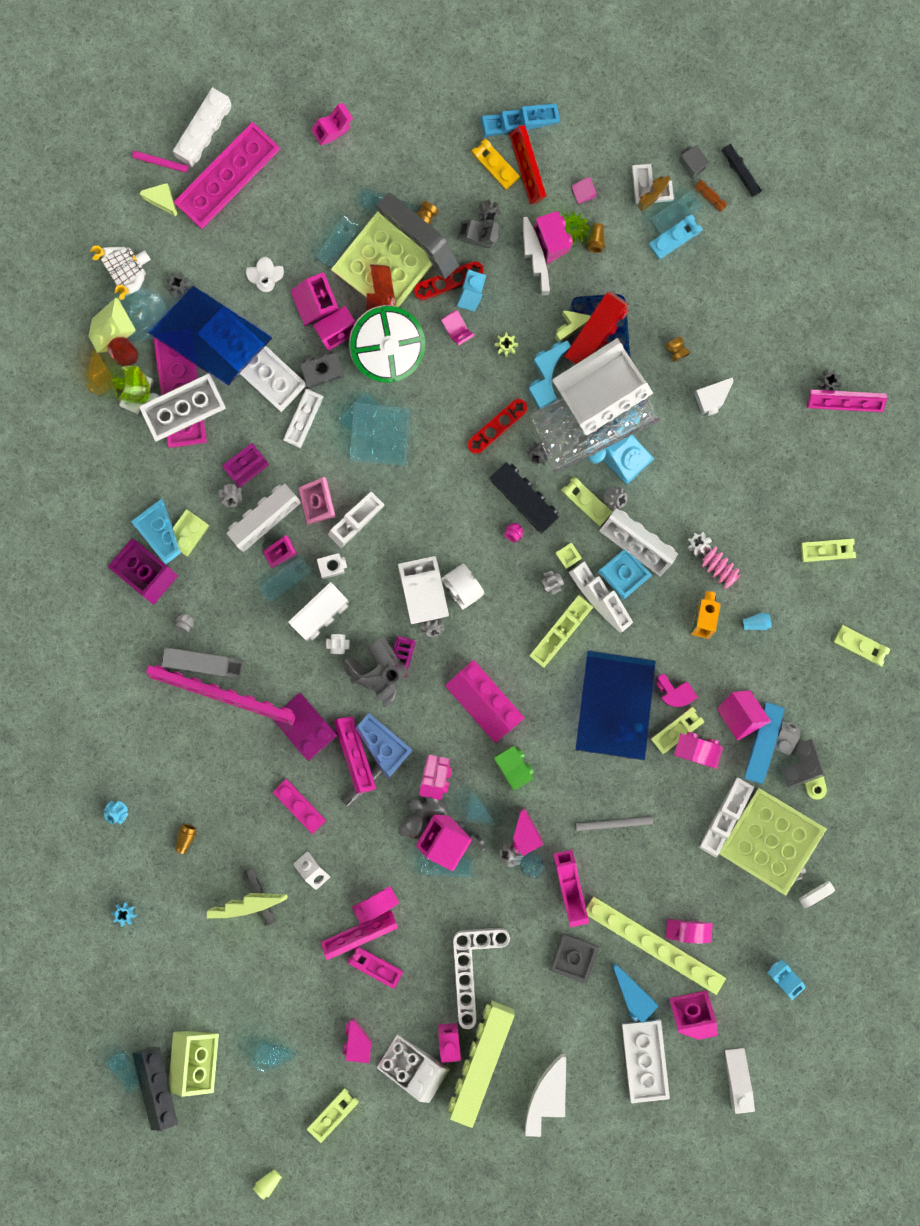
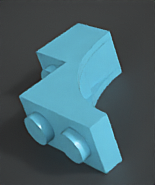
M568 340L564 343L559 341L552 346L553 349L547 352L543 350L535 355L536 358L533 363L543 380L538 379L532 382L528 392L539 411L557 400L552 386V373L557 362L571 347Z

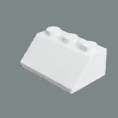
M330 582L288 623L305 640H314L320 634L318 630L321 627H328L334 621L332 617L337 612L341 614L348 608L347 603L349 601Z

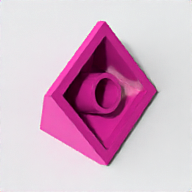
M750 690L732 692L717 708L720 716L737 741L771 722Z

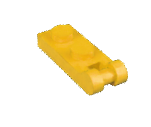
M484 138L480 142L481 145L477 148L474 147L471 153L498 183L507 190L520 176L492 147L490 142ZM485 150L489 153L486 157L482 155Z

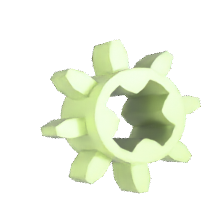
M507 332L504 337L498 335L497 339L500 343H495L494 347L499 348L498 355L504 353L507 358L508 353L515 354L513 347H518V343H514L515 336L509 337ZM505 341H507L509 345V348L507 349L504 346Z

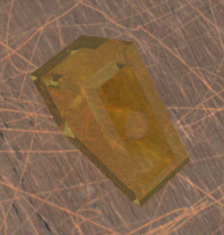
M94 349L91 352L86 373V379L89 382L86 385L92 394L96 393L98 396H101L117 386L118 383L100 354Z

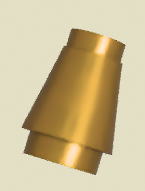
M601 223L593 224L587 241L588 251L592 253H601L605 248L604 225Z
M182 824L179 827L176 852L186 854L197 835L196 827L189 824Z

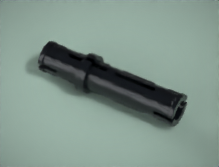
M732 144L725 146L721 152L727 158L730 168L734 169L751 197L753 198L761 193L762 189L745 166L744 159L737 154Z

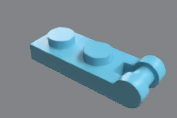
M692 214L648 244L659 260L703 230L700 225L696 224L694 221L695 217ZM687 225L691 228V231L688 233L684 229Z

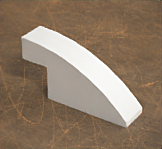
M560 1054L552 1062L533 1091L526 1115L525 1136L541 1137V1117H565V1054Z

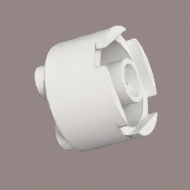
M464 563L441 578L446 588H449V594L454 601H457L462 610L484 595L480 584L476 578L474 579L471 571Z

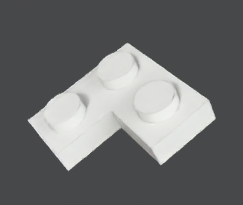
M651 164L632 166L635 205H638L642 195L647 192L651 193L650 189L653 184ZM672 180L669 181L665 191L655 203L674 200Z

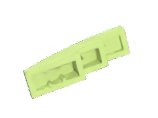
M579 594L529 656L544 668L593 609V605Z
M249 893L244 896V900H231L225 904V907H213L207 910V918H230L262 911L286 900L287 894Z

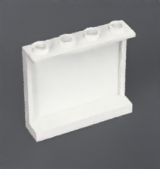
M618 338L552 380L586 435L596 431L599 427L653 394L648 383L644 380Z

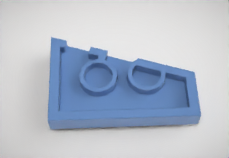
M370 713L355 728L387 779L390 778L413 751Z

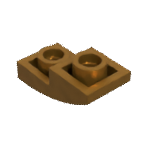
M669 175L664 178L660 176L652 182L651 193L647 192L640 197L638 208L641 212L655 203L663 194L670 181Z

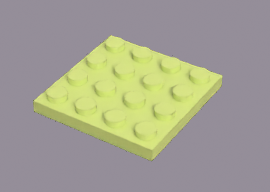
M378 211L332 267L331 271L375 306L391 305L399 307L432 267V264L423 249Z
M758 788L719 854L786 896L827 829Z

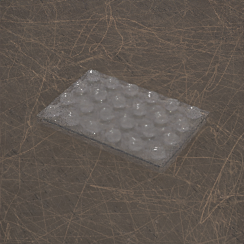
M649 396L588 435L585 434L564 398L531 414L555 474L660 421Z

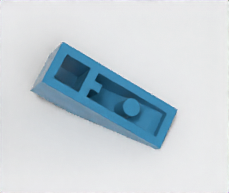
M614 963L612 967L626 1006L630 1010L628 1014L636 1022L640 1020L644 1023L659 1006Z

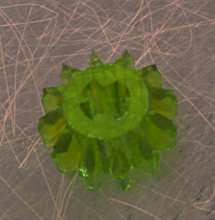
M574 211L571 217L567 213L564 215L566 223L564 228L566 233L571 235L572 245H575L576 239L582 243L583 237H588L587 231L590 229V226L586 225L588 219H581L582 213L578 217L575 216ZM574 225L577 226V228L574 229V231L571 230V227H573Z

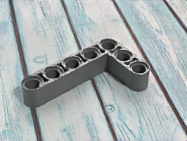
M389 192L375 205L384 218L426 252L433 268L441 278L446 279L459 267L446 239Z

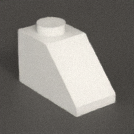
M733 378L696 390L694 395L702 415L707 413L710 416L719 412L718 409L723 405L733 384Z

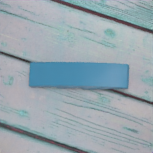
M557 104L524 106L520 110L502 111L498 115L482 116L480 122L483 136L488 137L509 134L522 125H525L526 130L557 124L560 123Z
M765 703L763 710L771 722L756 731L744 779L759 784L764 783L785 708Z

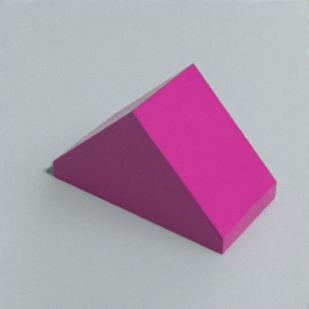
M287 535L263 551L271 568L298 555Z

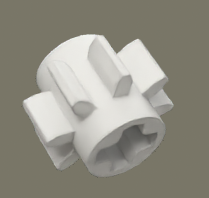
M704 532L701 535L694 533L693 538L688 539L689 543L692 544L688 549L689 551L694 550L696 557L698 554L706 556V552L712 550L711 546L708 545L712 541L710 537L706 538Z
M331 634V639H326V648L330 649V654H345V649H349L350 640H345V635Z

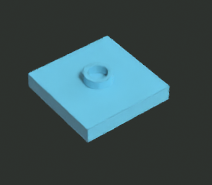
M622 550L598 571L623 600L652 576L644 565L626 550Z

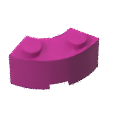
M688 731L686 735L680 733L674 756L718 769L724 748L719 745V741L708 738L707 742L697 738L698 734Z

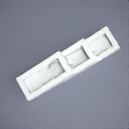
M523 217L524 259H532L533 277H540L541 295H549V279L544 254L528 217Z
M585 562L578 564L569 572L593 607L617 631L621 633L633 623L615 591L609 592L600 576L594 578Z
M738 777L736 778L699 846L700 849L714 857L719 855L725 840L729 837L736 821L739 820L754 786Z

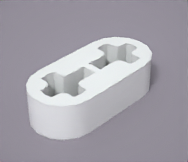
M828 881L803 895L798 900L803 908H808L832 894L835 889L831 882Z

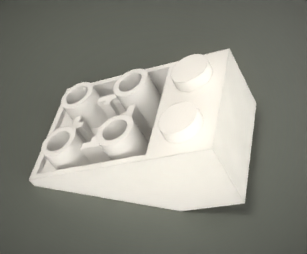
M436 556L398 564L411 624L449 616Z
M399 1035L395 1037L377 1066V1069L419 1102L430 1103L450 1070L440 1061Z

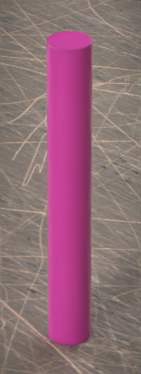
M133 151L132 158L181 172H188V165Z

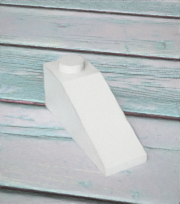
M745 1049L725 1050L732 1110L735 1114L755 1112Z

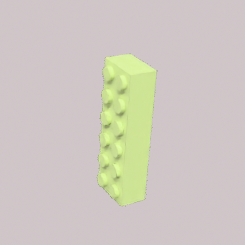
M491 1001L490 1005L486 1004L483 1012L484 1022L479 1023L476 1030L477 1041H472L469 1049V1056L471 1057L464 1062L462 1068L463 1078H459L455 1086L456 1097L452 1096L448 1105L450 1120L473 1128L515 1016L513 1008Z

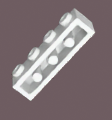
M212 87L173 150L178 160L190 167H193L199 161L203 149L209 145L211 136L219 129L221 120L231 109V102L228 96Z

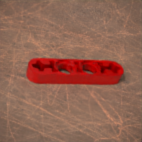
M477 261L470 262L458 267L446 279L438 275L422 281L414 288L415 297L418 300L425 301L461 287L466 277L464 270L472 271V267L475 266L476 269L480 268L478 273L483 274V265ZM455 273H460L463 276V280L459 283L454 282L452 276ZM443 280L446 284L445 288L437 289L435 287L436 281ZM429 283H432V289L434 290V293H431L430 289L426 291L425 296H423L422 294H418V292L420 291V287H423V289L430 288Z
M516 399L470 438L468 441L469 451L472 454L482 453L526 414L527 403L522 399ZM515 404H522L523 412L517 411L514 414L516 418L513 419V416L507 411L510 409L513 412L516 408ZM501 416H508L510 423L506 426L501 425L499 422ZM493 428L496 431V435L493 438H488L485 435L486 429ZM482 434V437L488 443L485 444V442L483 441L482 443H480L479 450L477 448L473 450L472 442L475 441L477 443L478 441H480L481 437H479V435Z

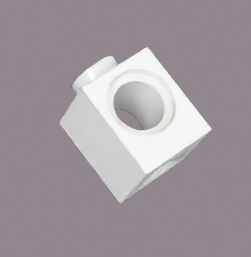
M339 553L317 559L322 579L344 574V569L347 568L345 557H341ZM331 561L338 562V568L334 571L328 569V564Z

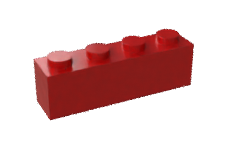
M607 292L565 357L578 364L606 346V339L609 335L612 336L618 328L616 325L618 321L626 317L629 312L627 308L630 304L613 292Z

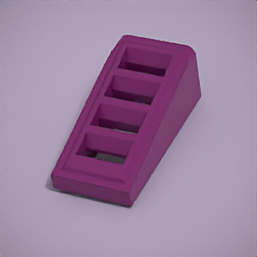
M397 636L393 651L397 658L406 660L404 665L408 672L416 641ZM404 643L410 645V649L399 646V644ZM397 651L407 652L408 657L397 654Z

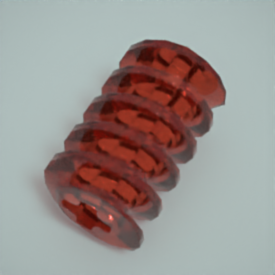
M116 337L110 341L108 352L119 365L128 367L138 361L139 353L127 338Z

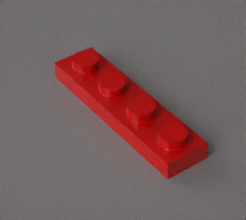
M522 125L509 133L529 203L533 205L547 196L526 126Z

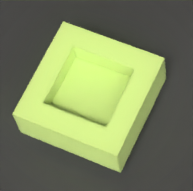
M572 543L555 553L565 570L582 559Z

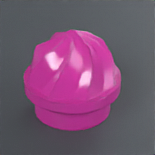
M512 523L505 528L504 536L509 541L516 543L523 537L524 530L520 524Z

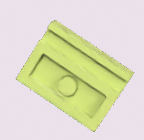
M187 509L175 524L173 530L180 551L188 557L210 525Z

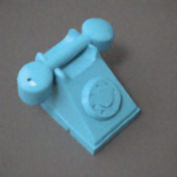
M634 410L624 412L621 422L614 418L587 444L589 446L586 451L587 460L593 464L604 461L626 485L654 460V457L629 431L639 426L641 421L640 415Z

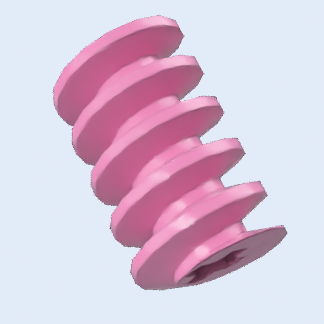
M715 546L702 559V567L708 565V573L715 571L713 578L720 576L718 583L720 584L725 581L726 583L723 588L726 589L742 574L737 575L739 572L738 568L732 570L733 563L726 564L728 561L727 557L721 559L722 552L715 553L717 550Z

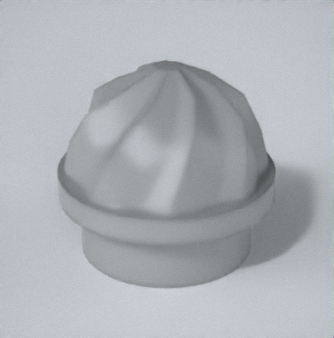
M188 614L180 615L175 621V628L182 633L188 634L194 628V620Z

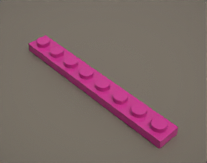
M149 665L146 671L151 679L293 725L296 719L292 710L281 707L279 709L270 702L263 701L261 703L252 696L245 695L243 697L234 690L227 689L225 691L216 684L209 683L207 685L198 678L191 677L189 679L180 672L173 671L171 673L159 665L155 667Z

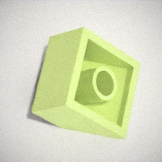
M118 298L111 301L92 318L88 337L97 353L114 350L136 331Z

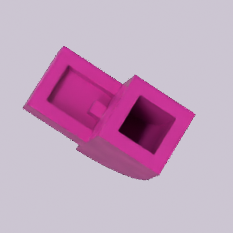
M341 103L335 107L330 116L318 119L311 131L320 146L328 144L349 131L351 128L349 124L353 117L344 103Z
M664 673L656 677L658 681L656 686L661 693L663 691L666 693L660 697L661 701L666 705L682 707L698 698L688 681L674 689Z
M391 886L353 905L352 909L360 924L387 912L399 904V901Z
M667 919L666 939L685 943H711L712 923Z

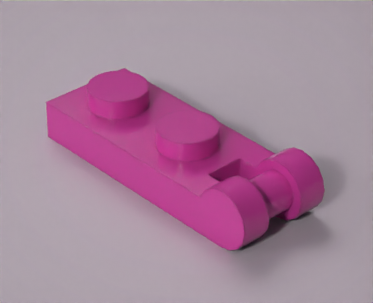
M361 946L355 947V952L352 957H349L347 963L395 989L404 971ZM361 955L366 958L364 964L359 962Z

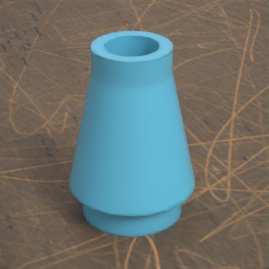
M762 612L743 619L744 630H767L772 628L769 613Z

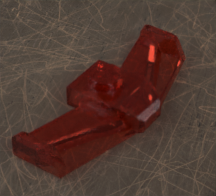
M370 264L374 293H367L365 312L383 305L396 306L390 267Z

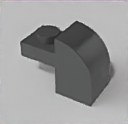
M473 219L463 220L460 223L457 239L467 244L491 248L492 244L496 243L499 237L500 225L495 222L482 224Z

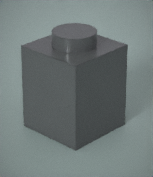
M697 145L692 148L689 146L681 152L679 162L692 179L708 168L710 162Z

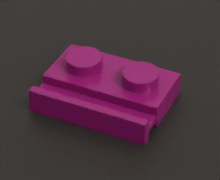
M253 443L222 465L239 488L270 466Z

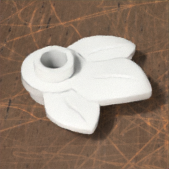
M262 257L257 262L256 267L246 268V275L248 280L256 284L259 290L270 292L274 288L275 282L282 279L284 269L283 266L274 267L271 259Z

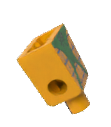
M706 591L704 599H701L698 603L690 635L709 639L716 632L721 605L715 602L716 593Z

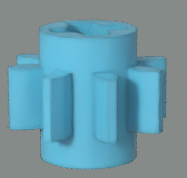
M110 801L105 806L106 808L103 810L105 812L104 818L108 823L115 824L117 822L121 825L126 820L128 809L123 802L117 801L114 803Z
M125 902L123 907L117 904L116 908L118 910L111 912L116 918L113 922H120L121 927L125 925L126 921L131 925L133 923L131 918L137 916L132 911L135 906L128 907V902ZM127 911L126 917L122 918L120 916L122 912Z

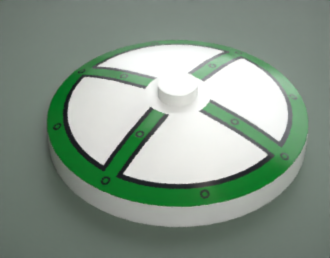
M383 305L366 311L355 322L350 333L349 351L355 366L365 376L374 381L392 383L405 379L417 369L425 352V336L420 323L408 311L396 306Z

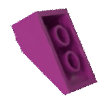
M133 538L108 566L110 570L153 605L178 577L173 570Z
M301 692L284 706L292 710V713L295 715L296 719L293 725L273 719L307 761L313 759L338 736L335 730Z

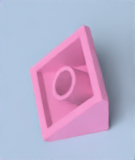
M325 477L298 488L307 524L336 518L328 482Z

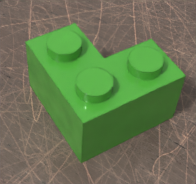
M514 745L493 757L513 791L534 779L532 777L534 771L529 763L524 764L523 758L525 755L520 747L515 748Z

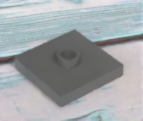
M562 933L550 971L587 984L599 946Z

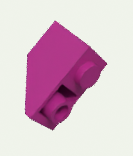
M351 1018L350 1023H346L345 1035L349 1036L348 1043H344L343 1055H346V1061L369 1063L372 1040L357 1020Z

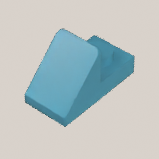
M467 270L457 307L473 312L476 311L483 295L481 292L487 275Z

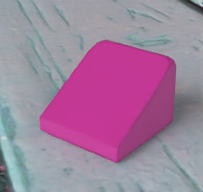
M590 177L571 186L578 204L596 198L597 193Z

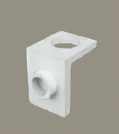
M308 851L293 864L303 879L316 890L330 878L329 874L319 867ZM323 875L320 881L314 882L317 876Z

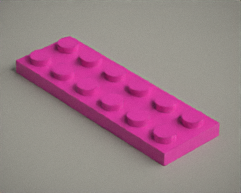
M252 122L174 201V204L202 230L280 151V147Z
M191 330L153 335L161 396L198 379ZM204 419L167 436L168 447L176 448L207 443Z

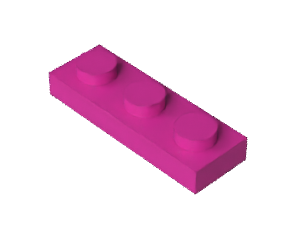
M288 779L273 791L274 795L311 834L327 821Z

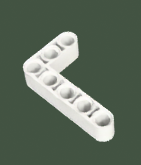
M504 928L461 930L454 935L458 1018L460 1026L464 1029H471L476 1024L472 950L507 946L510 937L508 931ZM498 933L506 935L504 942H498L495 939ZM479 934H484L487 940L481 944L476 941V937ZM461 935L466 936L468 939L464 945L457 943V938ZM461 955H466L469 961L466 964H460L458 958ZM468 975L470 981L467 984H463L459 981L460 976ZM465 994L470 995L472 998L467 1004L461 1001V997ZM465 1014H470L473 1017L470 1023L463 1022L462 1017Z

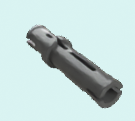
M378 763L371 769L374 782L383 774ZM354 785L341 799L348 808L361 796L365 795V793L356 794Z
M255 867L245 870L243 874L247 880L249 892L264 893L263 883H260ZM271 907L259 911L264 926L276 922Z

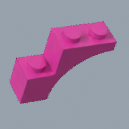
M568 850L554 853L556 871L570 927L588 924L589 918L573 851Z

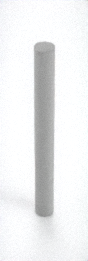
M653 817L576 823V831L653 824Z

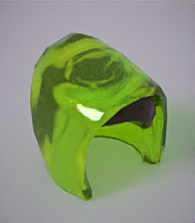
M137 366L122 367L125 378H113L117 399L130 403H146L150 396V385L143 371Z

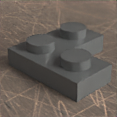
M813 739L796 744L795 750L800 763L782 769L789 789L826 776Z

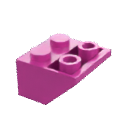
M324 272L305 279L290 291L304 326L322 320L339 310Z
M433 815L416 847L429 860L454 871L472 839L450 816Z

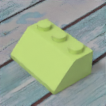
M193 1031L173 1032L169 1073L171 1093L181 1097L214 1093L219 1034Z

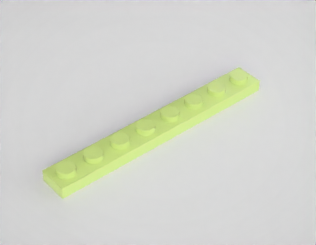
M593 896L587 905L586 910L589 917L717 995L726 977Z

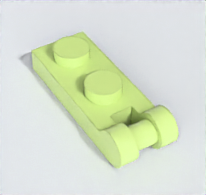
M574 476L570 479L567 487L564 486L561 489V492L599 527L613 513ZM575 488L580 490L576 496L572 493Z
M854 539L801 543L802 563L856 558V553L853 552ZM841 546H845L846 553H841Z
M844 625L841 626L833 641L835 644L881 667L885 662L883 660L885 655H888L891 650ZM874 649L879 651L876 657L871 655Z
M693 706L651 738V741L662 754L678 743L680 733L686 735L687 731L693 732L705 722L702 717H698ZM688 717L693 721L690 726L685 721Z
M346 1088L336 1096L307 1128L320 1143L359 1102L355 1097L352 1098L348 1094L349 1091ZM342 1100L348 1104L345 1108L339 1104Z

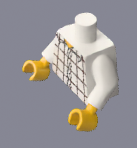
M93 246L90 252L97 253L92 257L93 260H98L100 256L103 257L101 259L117 284L114 294L117 292L121 293L119 296L120 300H123L125 295L140 289L146 275L142 265L151 260L145 250L134 255L130 248L125 247L101 248L100 246Z

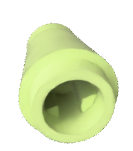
M273 1169L255 1183L256 1185L253 1187V1190L264 1200L271 1195L282 1176Z

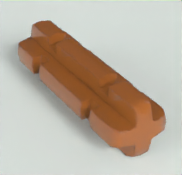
M700 180L696 184L695 189L699 193L701 192L702 196L712 205L714 204L715 208L721 212L727 206V203L720 199V196L712 188L707 187L703 180Z

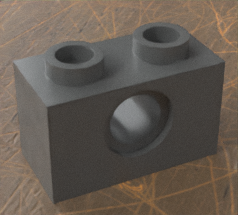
M326 352L321 355V358H308L303 361L304 363L300 364L308 389L344 378L337 353ZM325 365L327 370L324 373H319L317 368Z

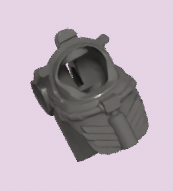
M384 636L367 646L378 664L376 668L367 670L356 659L351 657L341 662V665L347 675L351 676V684H360L367 689L374 690L377 698L383 701L382 705L386 707L395 701L397 697V683L406 675L407 668L404 663L399 662Z

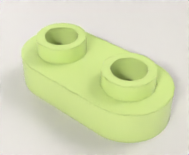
M824 776L805 783L806 792L810 798L818 800L826 795L827 788ZM816 786L820 788V792L817 794L814 792Z

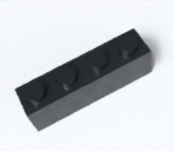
M504 463L489 480L542 535L559 519L557 515L559 512L553 505L548 506L544 502L545 497L539 491L535 492L531 488L532 483L526 477L521 478L518 474L519 470L514 464Z
M148 1047L132 1053L150 1129L162 1131L178 1125L160 1047Z

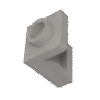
M782 721L774 749L790 755L800 738V728L793 723Z

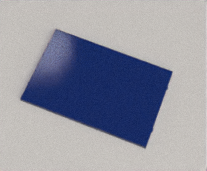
M192 286L149 331V335L226 386L231 384L272 339V336L195 286Z
M587 651L575 750L645 761L656 661Z

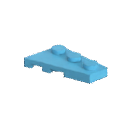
M160 499L131 521L165 565L181 553L163 499Z

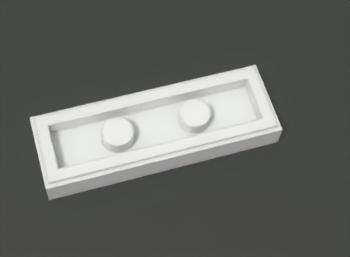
M309 389L305 390L283 441L298 448L302 447L324 396Z

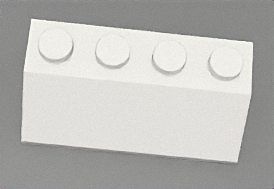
M210 374L139 406L156 442L226 409Z
M285 483L282 486L281 484L277 485L272 490V495L268 498H262L257 503L258 507L253 511L252 509L248 510L243 515L244 519L239 523L237 521L228 528L229 531L226 534L242 552L246 551L301 504L298 497Z
M617 508L599 531L660 577L673 564L678 555L672 546L660 541L657 535L648 532L642 524L633 521L626 512Z

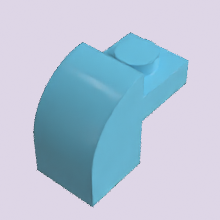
M783 959L774 963L767 972L791 1000L806 988L804 983Z

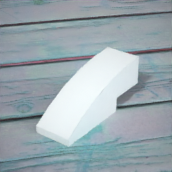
M370 492L330 530L328 536L342 548L384 507V504Z

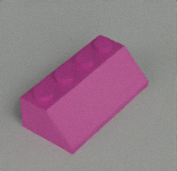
M475 660L470 662L445 685L494 743L498 742L525 718Z

